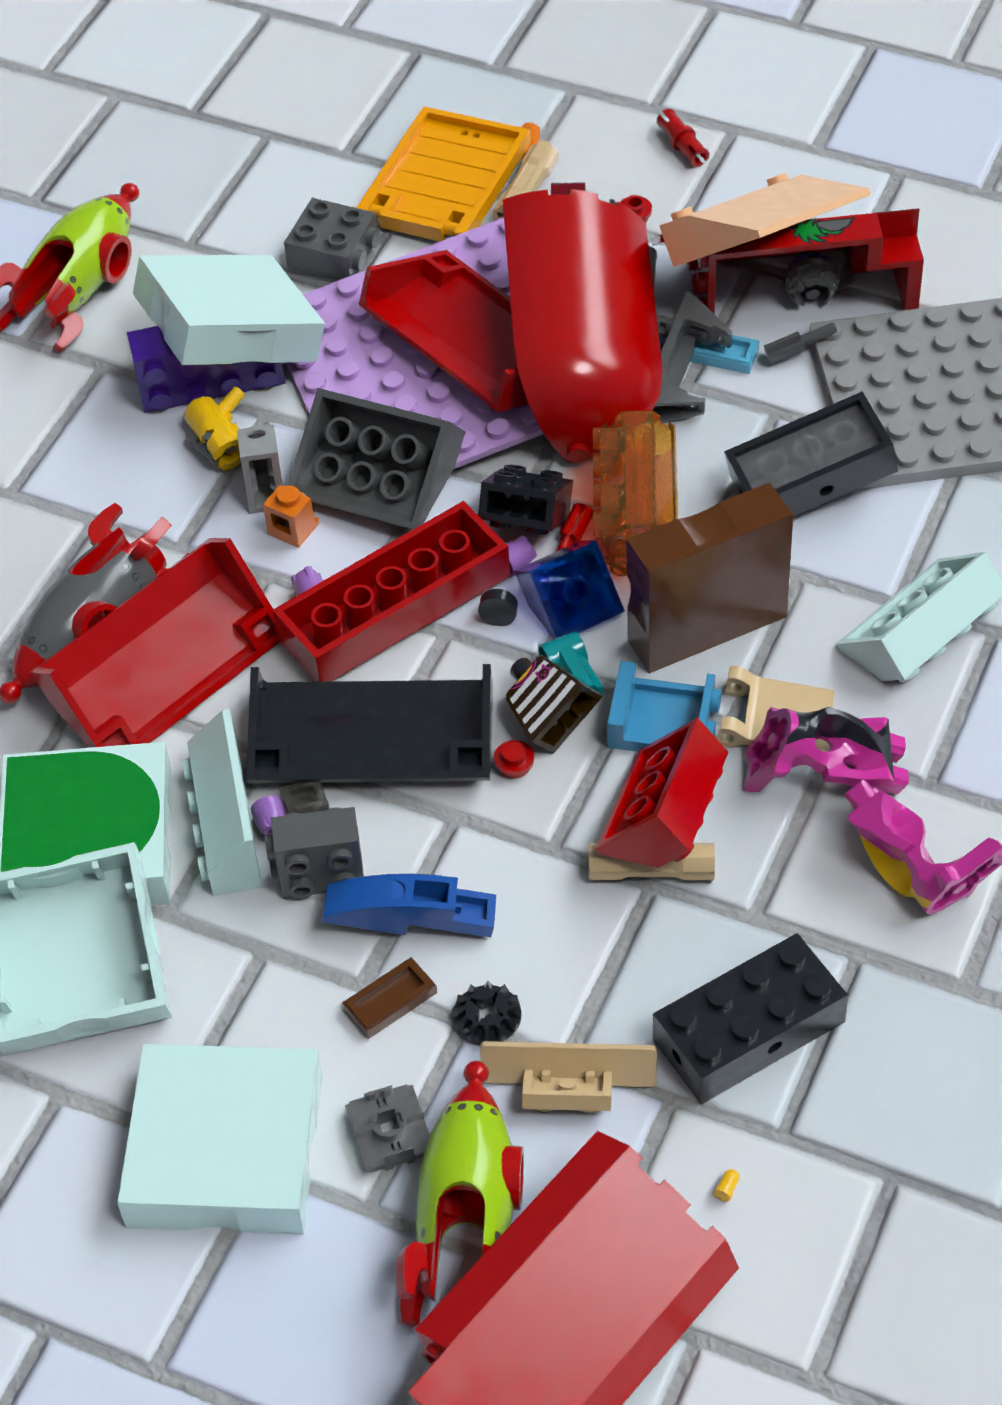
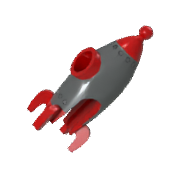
M113 503L92 520L88 527V537L93 547L80 556L44 593L27 618L15 651L12 670L13 679L11 682H5L0 686L1 701L6 704H14L20 699L23 688L39 687L30 673L33 669L167 570L165 568L167 566L166 559L161 550L155 545L172 526L163 516L146 534H143L131 544L127 541L120 527L113 532L111 531L115 522L123 514V508L117 503Z

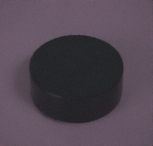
M488 590L480 598L479 616L483 621L493 626L509 625L516 618L518 601L512 593L506 590Z

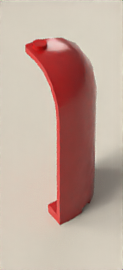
M571 189L570 195H548V190L526 192L502 200L514 350L518 373L528 404L542 432L566 462L579 463L600 455L628 440L648 420L661 393L663 367L646 223L633 210L618 201L613 205L599 200L596 193Z

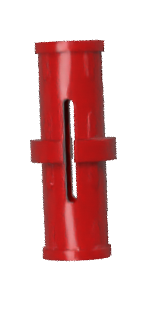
M673 109L663 110L662 112L669 121H665L659 114L656 123L670 137V144L675 150H680L693 167L702 166L703 163L697 157V154H700L707 161L710 153L697 140L696 132L691 126L685 125Z

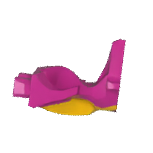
M865 780L860 781L845 793V797L855 809L848 815L850 823L854 824L858 830L863 846L874 867L893 889L902 896L916 899L923 910L929 915L940 912L957 901L969 897L974 893L979 883L1002 865V844L989 837L957 860L949 863H935L924 846L926 829L925 823L920 816L884 791L877 788L873 789Z

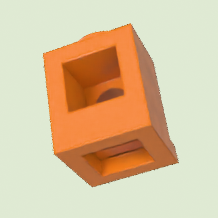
M279 485L263 504L268 535L297 548H300L319 525V518L313 515L311 498L300 492L295 486ZM288 520L290 528L284 526Z

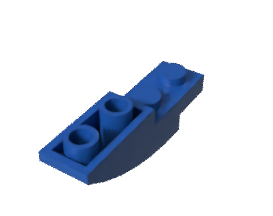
M430 874L363 876L327 884L322 922L406 935L408 925L491 938L495 924L497 894L458 889L457 877Z

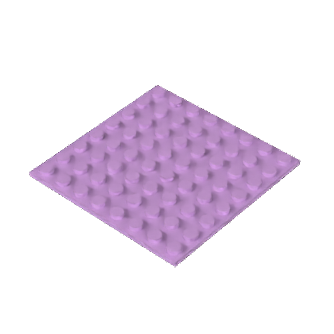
M504 217L388 261L393 262L447 250L510 296ZM366 270L303 294L325 322L318 361L286 362L309 414L317 388L450 421L465 431L455 468L544 434L529 404L505 412L492 410L482 399L360 307L358 304Z

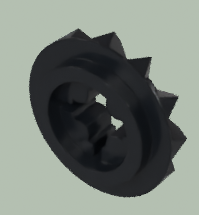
M489 980L482 986L475 987L470 984L467 992L463 995H457L454 1009H452L453 1021L457 1031L465 1039L476 1044H481L484 1041H505L516 1032L522 1018L518 996L513 995L505 984L499 987L492 985ZM495 1003L494 1010L496 1015L487 1014L479 1021L480 1012L478 1007L486 1009L490 1004Z

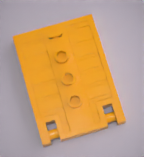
M423 106L356 208L375 212L376 219H379L380 228L440 242L447 235L454 237L475 229L484 220L531 143L530 129Z

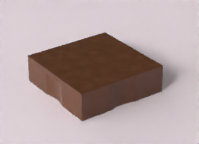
M770 482L721 501L698 514L673 520L627 539V577L631 588L630 599L627 605L628 642L649 674L787 617L793 513Z

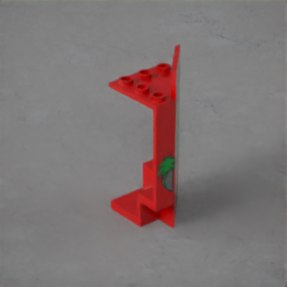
M920 208L809 219L758 239L687 262L688 271L694 270L695 273L691 274L693 295H699L700 298L698 299L715 314L716 263L798 255V253L804 251L815 253L845 250L851 274L893 270L903 311L919 309L924 258L917 237ZM662 234L651 238L652 246L666 245Z

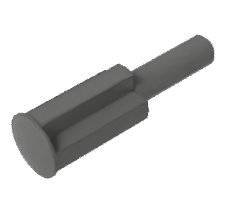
M832 322L801 336L799 331L766 344L764 345L766 357L770 364L773 365L806 351L805 345L836 333V325Z

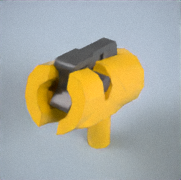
M235 386L219 405L211 397L202 396L194 399L187 406L184 413L185 421L191 428L186 436L189 443L214 467L219 466L224 471L231 470L241 464L237 436L239 427L236 422L231 423L233 419L231 412L245 397V394Z

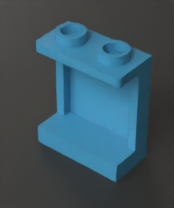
M620 661L607 722L608 748L638 752V750L696 718H699L715 736L716 721H710L712 713L719 714L722 690L715 689V674L707 673L705 686L636 678V663Z

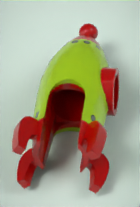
M126 183L120 188V194H109L94 198L71 209L47 232L22 269L10 262L3 263L0 266V288L6 285L11 287L9 301L0 310V332L6 328L16 315L21 319L45 298L47 307L43 311L49 318H52L51 328L54 329L56 326H60L62 329L61 335L52 348L60 353L79 336L83 329V320L75 311L97 291L104 281L112 284L120 281L129 267L132 255V245L128 238L131 224L130 202H134L139 198L140 190L137 185Z
M471 1061L465 1066L463 1077L468 1084L460 1089L449 1101L429 1135L419 1173L416 1204V1241L403 1248L396 1260L397 1296L400 1298L401 1319L404 1324L411 1328L420 1324L424 1297L426 1296L435 1301L441 1243L444 1234L451 1228L461 1224H471L484 1230L483 1255L511 1225L513 1210L520 1211L522 1207L523 1146H514L511 1143L502 1114L492 1095L483 1086L488 1079L489 1069L481 1061Z

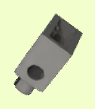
M255 425L237 431L240 460L250 514L264 512L263 504L279 485L283 486L273 425ZM261 473H268L270 482L258 484L256 476Z

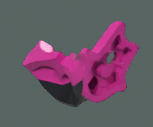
M771 707L767 711L763 728L745 750L748 772L743 783V789L748 792H761L774 777H786L791 768L807 765L812 767L817 773H822L823 782L846 784L854 787L860 781L865 780L873 789L877 788L884 792L898 795L909 783L908 770L893 765V762L897 763L904 756L906 750L905 737L890 733L889 719L886 717L859 719L849 713L830 707L812 712H797L787 708L777 709ZM822 739L830 746V751L819 750L815 741Z

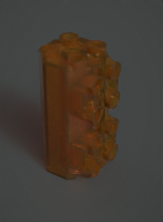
M622 411L615 416V423L609 427L607 422L600 428H593V450H600V453H593V478H601L600 481H593V506H601V509H594L593 535H601V537L594 538V560H602V562L609 565L610 572L616 576H627L628 538L678 519L675 425L669 421L668 426L662 423L660 415L654 411Z

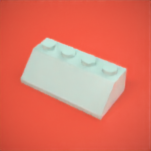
M986 552L939 558L836 643V646L840 652L880 681H909L920 673L919 667L923 663L944 653L946 650L945 645L950 640L967 633L972 628L971 622L978 616L988 614L997 607L996 601L1002 597V579Z
M230 709L219 712L187 742L190 758L182 759L186 783L194 782L195 790L187 791L191 815L199 814L200 823L192 824L196 848L204 847L205 856L197 857L202 882L210 880L213 896L262 887Z

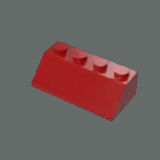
M699 718L638 750L595 848L600 855L659 868L672 860L679 862L692 852L694 839L698 829L704 823L703 816L708 804L714 797L713 791L717 780L723 774L722 767L728 755L725 747Z

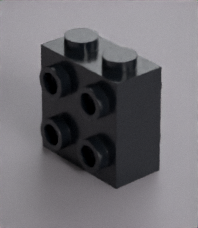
M504 465V469H499L481 482L478 516L482 520L489 521V526L506 529L511 528L512 525L526 527L525 531L528 533L548 534V530L552 531L567 519L570 513L573 480L563 478V473L558 471L542 470L540 474L526 472V467Z

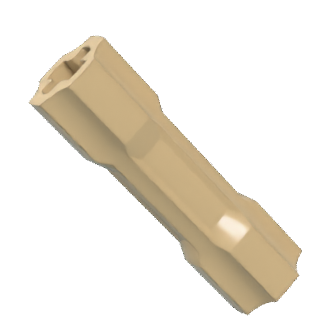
M539 140L536 144H531L515 178L507 191L501 195L493 209V218L495 220L504 217L503 199L526 192L538 191L544 179L550 175L559 158L558 151L551 146L550 142Z
M589 843V880H622L626 877H677L681 880H715L714 843H693L694 848L686 858L679 862L672 860L659 868L600 855L595 849L598 843Z

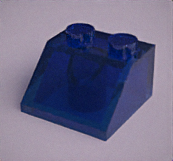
M580 540L514 571L529 608L553 639L575 631L580 633L625 612L597 540Z

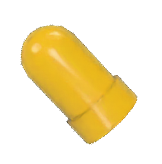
M726 1170L713 1192L715 1197L721 1201L729 1202L740 1179L739 1173L736 1170Z

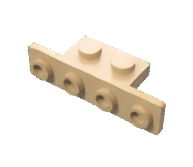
M484 1041L481 1043L480 1061L489 1069V1076L485 1083L523 1084L522 1109H536L541 1112L580 1110L585 1113L611 1111L612 1086H656L657 1048L654 1045Z

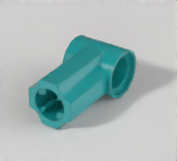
M576 631L538 645L539 656L543 655L565 668L603 696V686L588 662L586 647Z

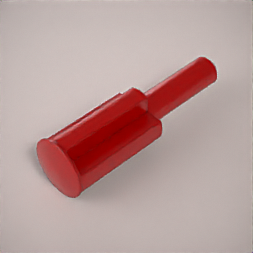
M575 503L559 532L561 535L559 540L561 542L549 564L552 570L560 569L571 546L575 547L579 544L594 512L586 504Z

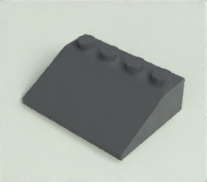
M317 388L287 485L298 488L300 492L311 498L313 503L413 530L425 522L454 470L465 431L450 421Z

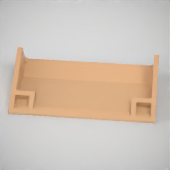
M783 173L766 179L768 187L695 213H693L691 206L671 213L673 221L659 225L672 265L676 267L758 239L870 196V189L806 175H798L788 179L787 174Z

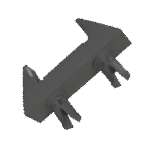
M686 291L677 315H674L673 318L656 313L659 336L667 338L661 351L663 367L661 393L648 420L642 426L703 415L705 413L706 398L689 395L686 390L679 388L694 353L695 343L707 345L716 343L727 346V348L732 346L733 332L689 291Z

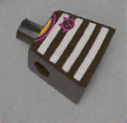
M543 655L537 657L533 663L528 658H520L514 662L510 669V674L516 680V683L506 693V700L530 741L553 754L603 697L595 689Z

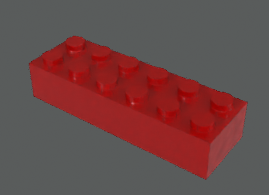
M462 501L274 608L272 612L277 640L315 682L332 681L510 577L509 546L465 501Z

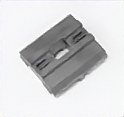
M406 1084L396 1088L390 1085L364 1093V1097L349 1101V1104L345 1105L366 1171L374 1172L384 1168L388 1171L394 1169V1165L404 1162L411 1164L415 1162V1159L424 1156L430 1134L413 1084L409 1086ZM392 1120L394 1123H397V1129L382 1133L380 1124Z

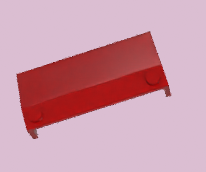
M447 250L366 267L358 305L370 313L375 320L383 323L487 403L492 410L505 412L528 404L518 373L509 295Z
M209 538L30 673L51 705L88 748L150 743L279 643L275 630L273 607L231 538Z

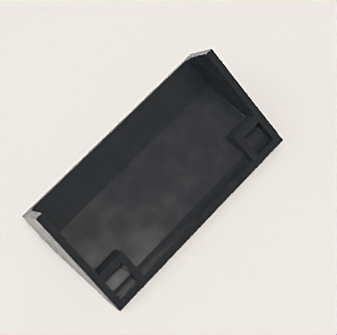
M483 664V678L481 680L267 682L263 680L259 667H251L246 782L490 781L493 726V677L491 664Z

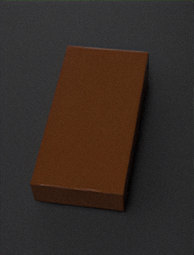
M410 957L342 1002L343 1011L366 1038L370 1039L437 994V985L415 960Z

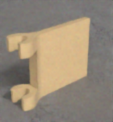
M730 666L724 694L732 697L748 695L745 720L743 723L737 718L722 716L717 740L724 747L750 745L763 728L767 711L771 707L777 709L787 708L797 712H812L826 707L832 708L835 690L763 678L752 674L743 667ZM817 739L815 741L817 748L821 751H827L828 743L822 739Z

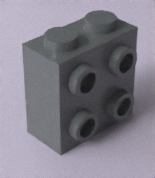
M312 197L284 241L287 268L337 281L362 271L368 254L372 248L375 249L380 240V229L377 228L375 212Z
M334 807L325 811L302 814L289 813L284 816L271 817L272 834L265 835L267 859L270 861L272 883H280L283 899L292 897L307 898L312 895L326 893L327 884L364 876L355 807Z

